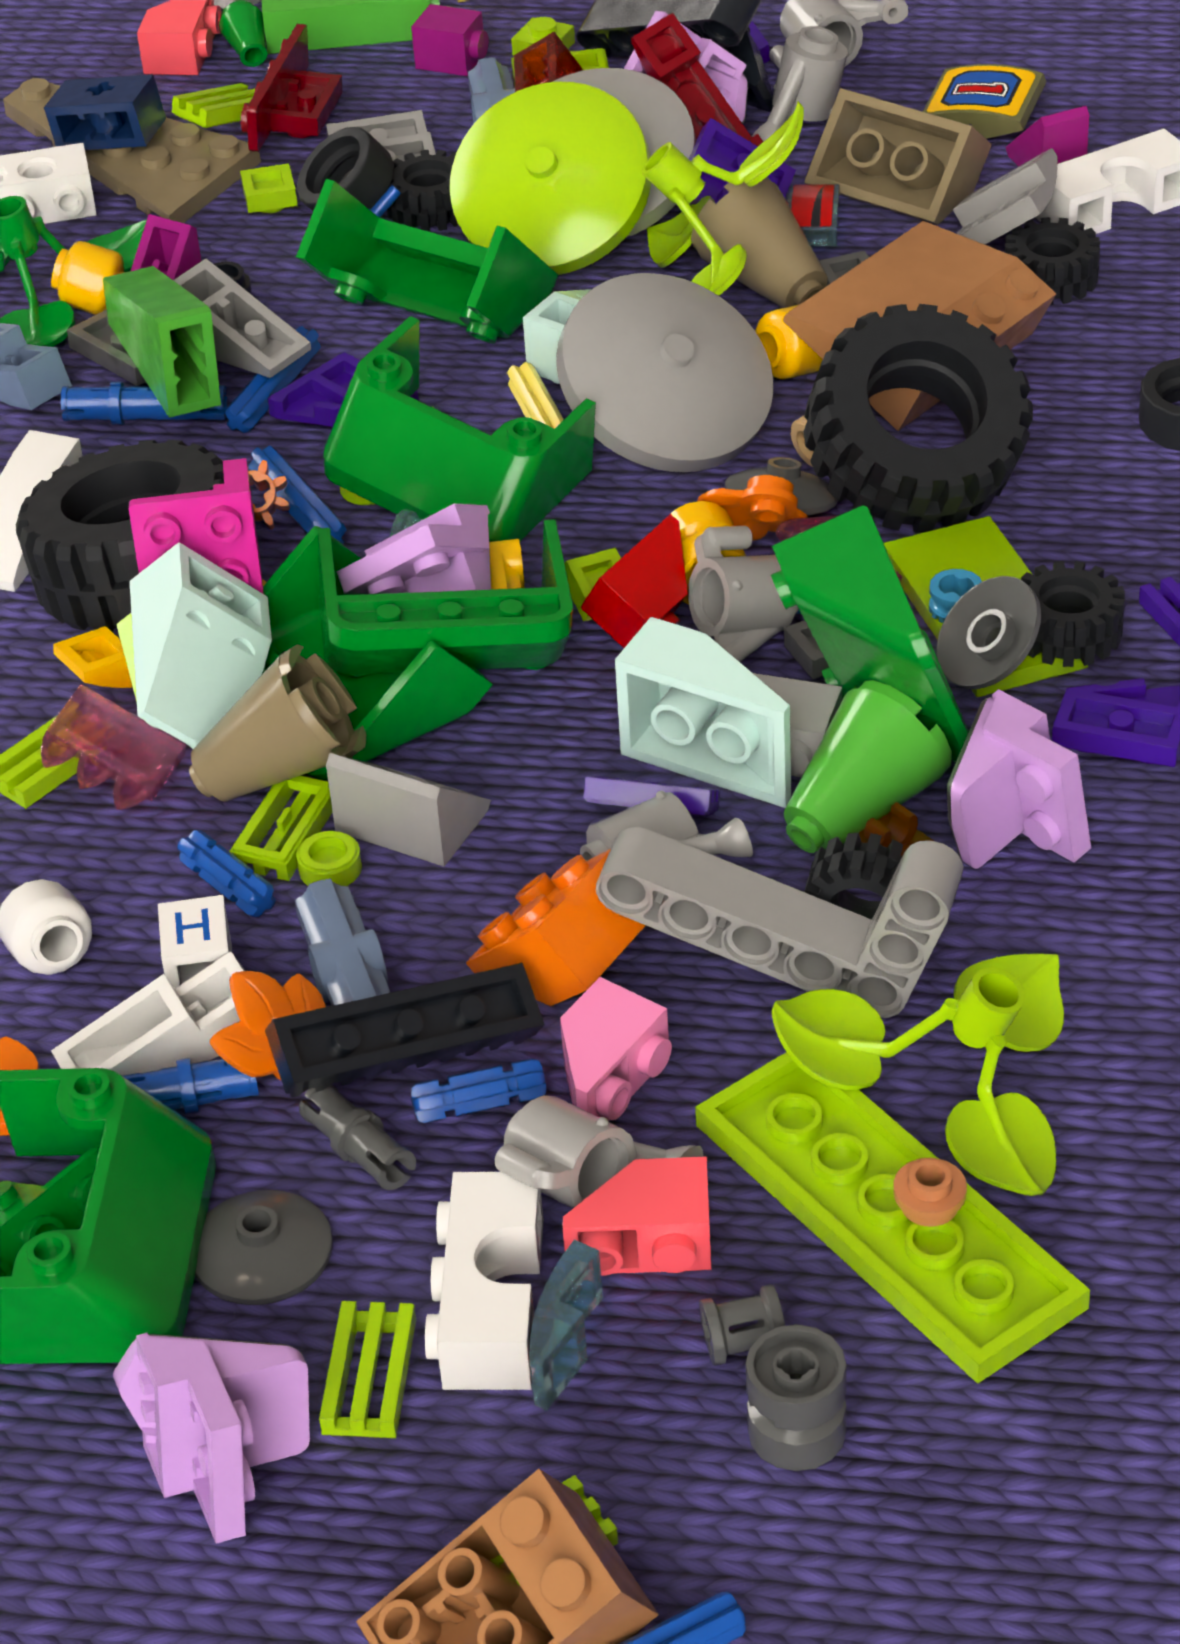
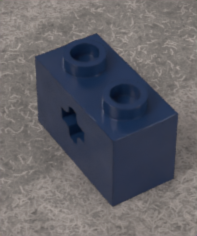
M153 74L65 80L44 106L56 147L83 143L85 150L146 147L166 120Z

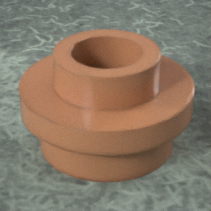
M921 1158L905 1164L897 1172L894 1178L893 1194L897 1205L910 1221L921 1226L934 1227L943 1225L955 1217L966 1200L967 1182L960 1169L952 1163L937 1158Z

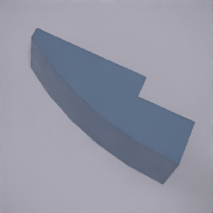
M0 323L1 402L33 410L60 394L63 386L72 387L57 347L27 344L19 325Z

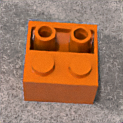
M611 849L587 861L582 855H577L558 869L551 879L546 873H542L528 882L515 896L520 903L518 908L512 914L509 912L501 914L480 932L478 938L482 941L483 945L466 962L468 967L474 973H480L523 963L535 999L549 1006L587 991L646 926L606 908L596 894V882Z

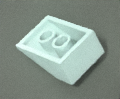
M650 617L615 659L621 755L786 808L791 798L790 705L706 633Z

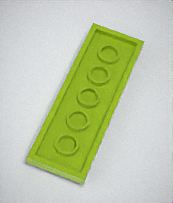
M787 1052L695 1107L696 1126L977 1384L1089 1309L1090 1289L968 1183L966 1200L955 1217L949 1222L940 1226L928 1227L910 1221L903 1214L894 1199V1178L905 1164L913 1160L937 1157L859 1089L843 1090L820 1083L805 1073L790 1058Z

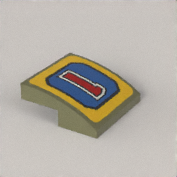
M974 64L947 68L940 77L922 112L967 125L971 124L986 139L1024 130L1047 81L1044 73L1011 65Z

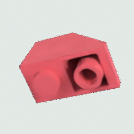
M170 0L147 9L137 31L143 73L145 75H199L205 58L210 57L212 54L215 34L221 33L219 29V21L222 14L220 6H215L214 0Z
M707 1157L634 1159L563 1216L565 1255L568 1251L571 1252L573 1275L592 1274L606 1276L618 1273H681L684 1271L711 1270Z

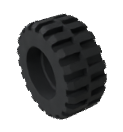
M906 304L888 306L883 317L880 318L877 312H870L858 318L854 328H845L834 339L831 350L826 352L804 414L807 420L803 431L805 447L810 451H814L810 462L816 475L820 478L829 477L830 482L827 490L839 502L847 498L854 504L853 509L867 506L871 515L883 519L882 527L899 531L902 524L913 525V532L915 533L934 530L937 522H941L944 527L965 522L968 514L970 516H978L990 506L994 496H999L1006 486L1030 436L1028 428L1033 420V404L1027 399L1030 386L1026 374L1022 370L1014 371L1018 359L1007 345L1000 348L994 342L996 334L985 325L981 324L979 328H976L966 322L968 315L952 310L951 315L937 312V305L919 304L915 311H908ZM895 388H909L926 392L941 400L954 412L962 425L966 440L957 445L941 449H925L906 444L892 436L881 426L871 410L868 399L879 392Z
M169 439L166 443L144 440L139 441L138 445L125 447L124 444L108 447L109 451L95 455L92 452L79 458V462L71 466L64 465L53 471L52 478L48 481L41 480L33 488L31 496L26 497L21 505L16 522V535L40 605L45 608V611L61 623H67L75 629L85 631L88 627H92L95 630L106 626L113 632L117 628L116 624L131 613L130 580L139 574L129 515L130 500L213 490V484L224 483L223 460L212 451L210 452L205 447L195 443L187 446L181 440Z

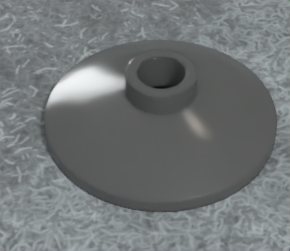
M770 458L767 462V467H756L737 472L729 476L725 481L726 489L744 490L747 488L748 480L754 476L773 475L785 478L794 485L793 494L798 499L797 508L807 515L827 512L837 504V500L827 490L829 483L811 473L801 471V462L792 458Z
M1011 576L990 578L975 585L954 604L942 624L937 640V658L948 680L962 688L981 689L1003 680L1024 661L1034 645L1041 623L1040 602L1036 593L1029 585Z
M258 1190L234 1196L220 1203L207 1213L200 1239L195 1276L207 1291L232 1303L263 1305L293 1297L313 1284L329 1263L333 1248L329 1222L314 1203L294 1193L279 1190Z

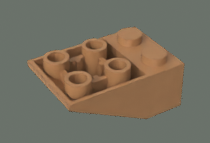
M538 1469L356 1622L369 1644H619L633 1637L659 1614L578 1493L541 1469ZM501 1555L505 1562L497 1565L490 1560Z

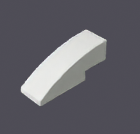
M29 430L0 475V589L15 592L29 574L16 535V522L24 499L31 496L33 488L41 480L48 481L52 478L53 471L64 465L71 466L79 462V458L83 456L79 438Z
M230 951L176 989L163 974L55 1047L51 1052L61 1069L105 1068L123 1076L177 1066L176 1060L190 1058L191 1063L210 1061L219 1055L212 1048L209 1040L221 1029L240 1021L232 998L229 979L233 973L245 971V969Z

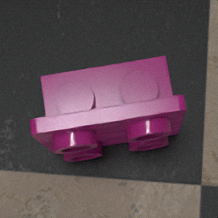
M246 458L223 461L224 483L213 484V490L130 500L129 515L139 573L180 542L264 594Z

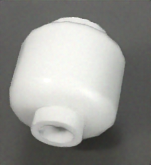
M43 879L25 882L12 890L1 904L0 938L17 962L29 971L44 975L61 973L76 965L88 951L92 939L91 919L83 905L61 884Z

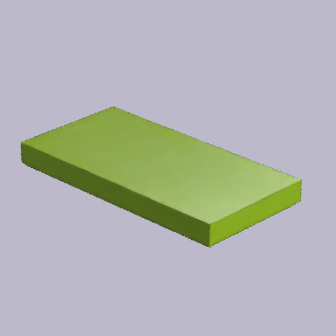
M990 516L884 543L904 592L937 640L943 623L939 622V618L934 619L932 613L929 612L931 597L929 593L930 580L936 574L949 569H964L975 573L981 578L982 582L999 576H1011L1021 580V577L1027 572L1032 574ZM1039 653L1034 658L1027 655L1024 661L1003 680L985 688L971 690L976 697L992 694L998 689L1003 691L1088 668V665L1084 666L1080 658L1074 659V667H1063V659L1055 658L1053 664L1050 665L1042 662V653Z

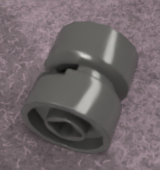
M798 1324L777 1327L761 1335L749 1349L745 1363L746 1391L748 1395L747 1424L750 1443L761 1459L777 1468L792 1471L815 1469L831 1461L843 1447L847 1432V1406L845 1401L847 1391L846 1361L843 1349L832 1336L815 1327Z

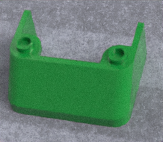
M326 179L296 255L300 261L336 287L334 291L335 296L347 302L363 305L364 300L368 299L467 328L466 333L491 344L496 343L497 337L509 338L523 324V317L552 294L558 279V274L505 227L497 225L489 247H482L381 219L337 182Z
M410 316L358 363L324 447L325 475L334 484L415 524L454 503L487 505L490 512L488 514L489 542L519 539L521 541L592 471L596 402L586 398L555 429L535 419L521 417L504 423L492 435H489L410 397L419 389L420 320Z
M556 519L544 520L542 588L337 595L330 528H318L319 609L324 659L331 669L342 675L361 677L366 674L403 673L430 641L437 642L475 669L525 668L538 670L556 662L562 656L572 629L573 603Z
M110 1069L0 1070V1108L16 1157L83 1155L90 1148L99 1147L81 1229L52 1230L36 1235L19 1250L12 1275L0 1276V1364L119 1363L131 1343L136 1339V1335L148 1333L183 1336L197 1267L200 1239L207 1216L216 1171V1158L209 1135L203 1129Z

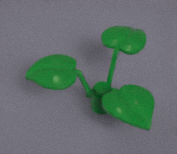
M4 197L0 199V272L4 271L10 258L16 261L29 302V309L10 312L0 318V323L19 325L27 344L54 347L68 337L67 329L75 325V315L71 306L65 301H54L39 306L25 258L30 257L37 251V242L40 236L57 254H59L61 249L66 248L45 227L42 217L32 218L26 200L23 197ZM147 219L87 242L119 252L123 257L124 272H130Z

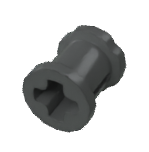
M773 1284L761 1286L759 1295L718 1304L712 1298L699 1301L705 1342L714 1366L725 1364L728 1355L749 1351L750 1347L761 1335L777 1327L785 1326L781 1304ZM758 1320L755 1325L728 1330L732 1325Z

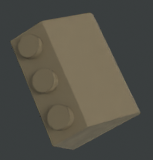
M840 88L804 183L834 185L835 194L938 225L953 211L954 207L974 192L992 144L970 125Z

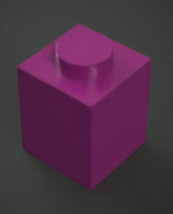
M430 4L411 26L415 69L468 76V71L477 65L479 59H483L486 56L489 38L487 32L483 31L482 11Z

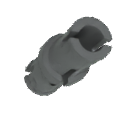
M333 1084L323 1091L316 1092L315 1088L306 1091L304 1095L320 1107L321 1110L318 1112L309 1103L301 1101L299 1113L305 1121L313 1124L330 1139V1146L337 1156L344 1161L349 1160L351 1163L360 1165L386 1190H395L403 1186L410 1179L411 1176L397 1166L394 1161L398 1160L407 1169L415 1170L416 1158L409 1149L401 1146L384 1131L381 1119L369 1109L366 1111L364 1108H357L339 1093Z

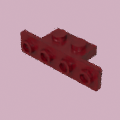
M297 23L289 38L283 39L280 53L275 60L270 61L263 81L257 82L255 93L250 103H245L242 108L241 130L243 133H248L249 151L259 152L271 131L285 132L295 138L319 136L343 93L342 75L306 71L309 65L307 24Z

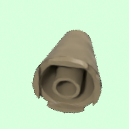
M768 177L753 187H749L745 182L740 185L728 183L724 186L729 192L717 204L710 198L702 207L698 218L722 249L723 254L737 244H741L747 252L744 268L736 281L781 308L799 305L827 286L828 277L779 187ZM693 228L691 236L693 247L698 251L702 260L711 264V251Z
M298 644L281 653L191 751L192 765L189 767V774L194 785L206 797L214 796L218 800L226 802L326 767L329 753L352 758L365 748L366 732L364 726L354 731L348 716L349 713L357 709L351 695L336 673L316 653L305 659L300 656L304 646Z

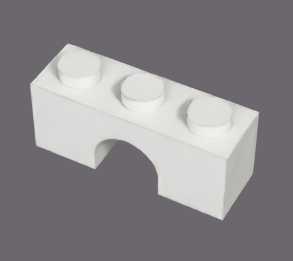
M1161 129L1057 164V179L1051 200L1043 212L1036 216V218L1041 222V218L1050 217L1051 223H1058L1060 217L1068 218V225L1072 226L1076 221L1085 224L1084 230L1092 228L1098 234L1111 229L1112 202H1134L1142 205L1152 214L1179 206L1180 140L1167 130Z
M453 1172L450 1201L438 1202L436 1219L438 1245H446L445 1257L432 1258L431 1295L433 1301H440L439 1314H427L425 1352L427 1359H439L443 1390H532L529 1343L534 1321L531 1284H505L495 1282V1280L514 1274H540L544 1221L541 1189H534L503 1172Z

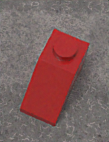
M672 514L667 516L598 579L580 607L623 648L627 646L650 617L677 625L680 622V619L674 612L688 592L679 521Z

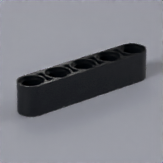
M594 0L576 34V39L586 50L605 49L607 58L631 56L634 51L631 43L632 37L646 29L655 11H661L668 15L674 13L682 25L701 38L710 39L722 48L734 47L741 42L761 0Z

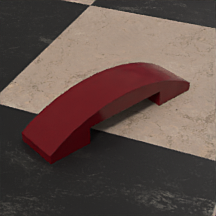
M674 13L669 14L632 37L631 43L646 74L667 85L684 103L692 120L696 141L701 129L712 118L756 146L763 143L758 134L751 137L698 61L701 54L700 50Z

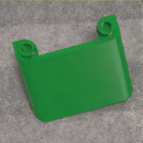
M857 507L773 545L772 548L781 568L780 571L771 574L773 583L785 609L787 610L797 605L829 665V667L821 670L826 684L842 686V700L846 693L855 685L856 688H859L864 681L869 680L890 685L909 696L922 707L915 717L928 731L936 723L943 731L952 751L951 761L956 763L969 733L929 637L924 630H921L868 507Z
M314 526L263 586L264 595L268 597L272 641L262 674L281 653L297 644L304 646L300 653V656L307 659L316 653L325 661L319 609V526ZM331 536L337 595H362L344 594L337 571L362 559V557ZM435 641L428 642L403 673L366 674L361 677H348L333 670L342 681L357 709L348 714L354 731L364 726L366 732L365 748L352 758L365 762L463 717L475 707L493 685L480 671L466 664ZM326 767L307 773L315 779L328 780Z

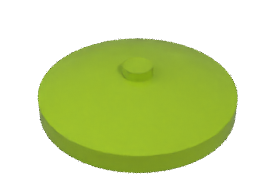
M548 82L521 89L489 108L473 124L462 140L450 175V199L454 215L463 233L472 244L488 248L498 225L507 228L558 275L582 269L606 256L627 237L641 217L651 189V182L642 175V169L651 157L647 141L631 112L615 97L596 87L576 82Z

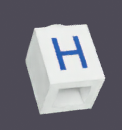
M223 895L158 904L161 959L164 974L175 989L228 952H232Z

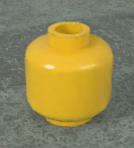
M78 241L69 250L61 249L52 272L51 287L57 289L60 301L67 302L72 308L97 315L107 310L103 278L125 273L123 257L117 251L88 242Z
M798 305L767 312L758 321L755 329L767 352L773 377L782 380L817 372L823 361L814 350L783 322L786 313Z

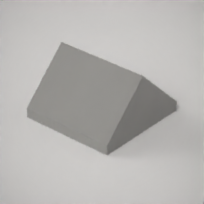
M329 753L326 763L335 831L343 832L354 838L443 867L488 812L491 802L490 799L395 769Z

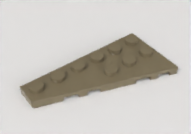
M32 78L23 82L18 89L3 99L7 117L36 137L46 136L52 140L53 147H56L44 106L59 89L60 85L50 83L42 78ZM166 118L146 147L85 150L89 174L118 195L128 194L136 201V207L146 215L154 212L162 218L180 223L186 222L241 179V170L253 169L261 163L260 151H249L248 142L239 140L232 135H223L199 128L192 123H183Z

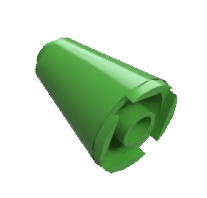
M874 680L864 681L859 688H856L855 685L846 693L784 810L787 835L799 848L808 853H815L820 847L826 849L828 841L835 837H838L845 844L847 834L862 831L865 829L867 821L871 818L879 820L891 812V805L896 802L901 805L939 780L951 766L952 751L945 734L937 723L928 731L915 717L922 707L912 698L890 685Z

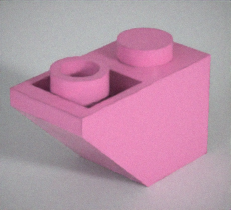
M599 977L560 1017L564 1067L572 1104L597 1117H605L608 1121L618 1119L626 1110L631 1097L650 1077L658 1076L669 1061L672 1044L668 1034L667 1008L602 977Z

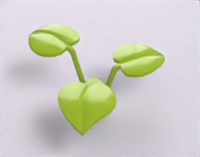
M799 101L795 111L788 120L745 159L736 172H729L706 162L699 154L690 161L671 142L662 145L648 159L642 169V175L672 203L677 204L682 211L666 222L647 228L650 255L659 267L664 268L670 265L692 244L691 236L694 228L711 251V264L702 269L691 282L701 285L718 296L734 283L746 262L747 252L741 244H737L723 254L722 249L698 218L702 207L710 198L714 201L712 197L705 196L697 204L690 205L689 203L701 193L705 186V181L700 178L702 172L734 185H740L745 182L749 187L755 186L774 172L791 154L799 139L804 117V108Z
M1057 954L1007 955L984 960L969 966L960 974L956 981L954 999L947 998L939 1010L891 1042H882L885 1036V1026L878 1012L865 999L853 993L835 989H820L806 992L792 999L775 1001L772 1007L774 1027L783 1048L790 1058L810 1077L830 1087L843 1090H858L871 1087L881 1075L880 1057L890 1058L895 1056L946 1020H951L953 1031L963 1044L972 1048L985 1047L986 1049L977 1087V1095L980 1101L965 1100L959 1102L954 1106L947 1118L945 1134L951 1153L966 1171L977 1179L993 1186L1026 1196L1043 1195L1047 1191L1055 1177L1056 1146L1051 1127L1045 1115L1037 1105L1022 1094L1010 1092L994 1098L992 1082L999 1054L1004 1046L1021 1052L1041 1051L1050 1047L1061 1033L1064 1024V1008L1059 986V957Z

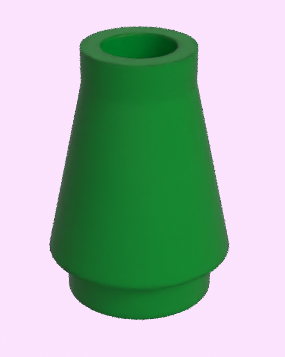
M243 0L227 5L219 21L221 34L239 55L241 62L245 66L256 67L261 65L267 58L262 11L252 3Z

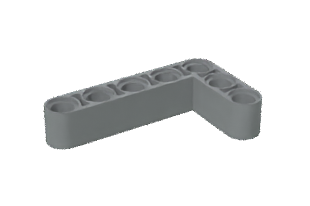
M632 827L621 831L615 838L596 882V894L606 908L626 918L808 992L820 989H835L853 993L865 999L878 1012L881 1018H890L899 1014L905 1007L948 921L964 866L960 856L943 843L919 841L910 845L904 852L871 920L655 831L641 827Z

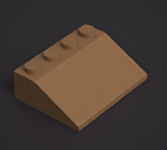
M922 221L786 313L783 322L823 359L826 352L831 350L834 339L845 328H854L857 319L870 312H877L881 318L888 306L906 304L908 311H915L919 304L937 305V312L951 315L952 310L968 315L966 322L976 328H979L981 324L985 325L996 334L994 342L1000 348L1007 345L1012 349L1033 334L1055 298L1056 293L1018 257ZM909 388L885 390L868 399L869 404L897 431L941 401L926 392Z

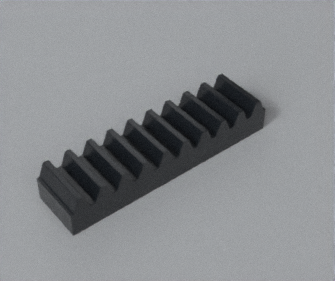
M520 963L276 1018L267 1026L265 1033L285 1093L290 1094V1097L293 1098L311 1088H315L316 1092L323 1091L336 1082H341L342 1086L362 1076H366L367 1080L387 1070H391L392 1074L398 1073L412 1064H416V1067L420 1068L434 1059L440 1058L441 1062H445L465 1052L466 1056H470L488 1046L491 1051L510 1041H513L514 1045L521 1044L531 1036H535L545 1024L524 965Z

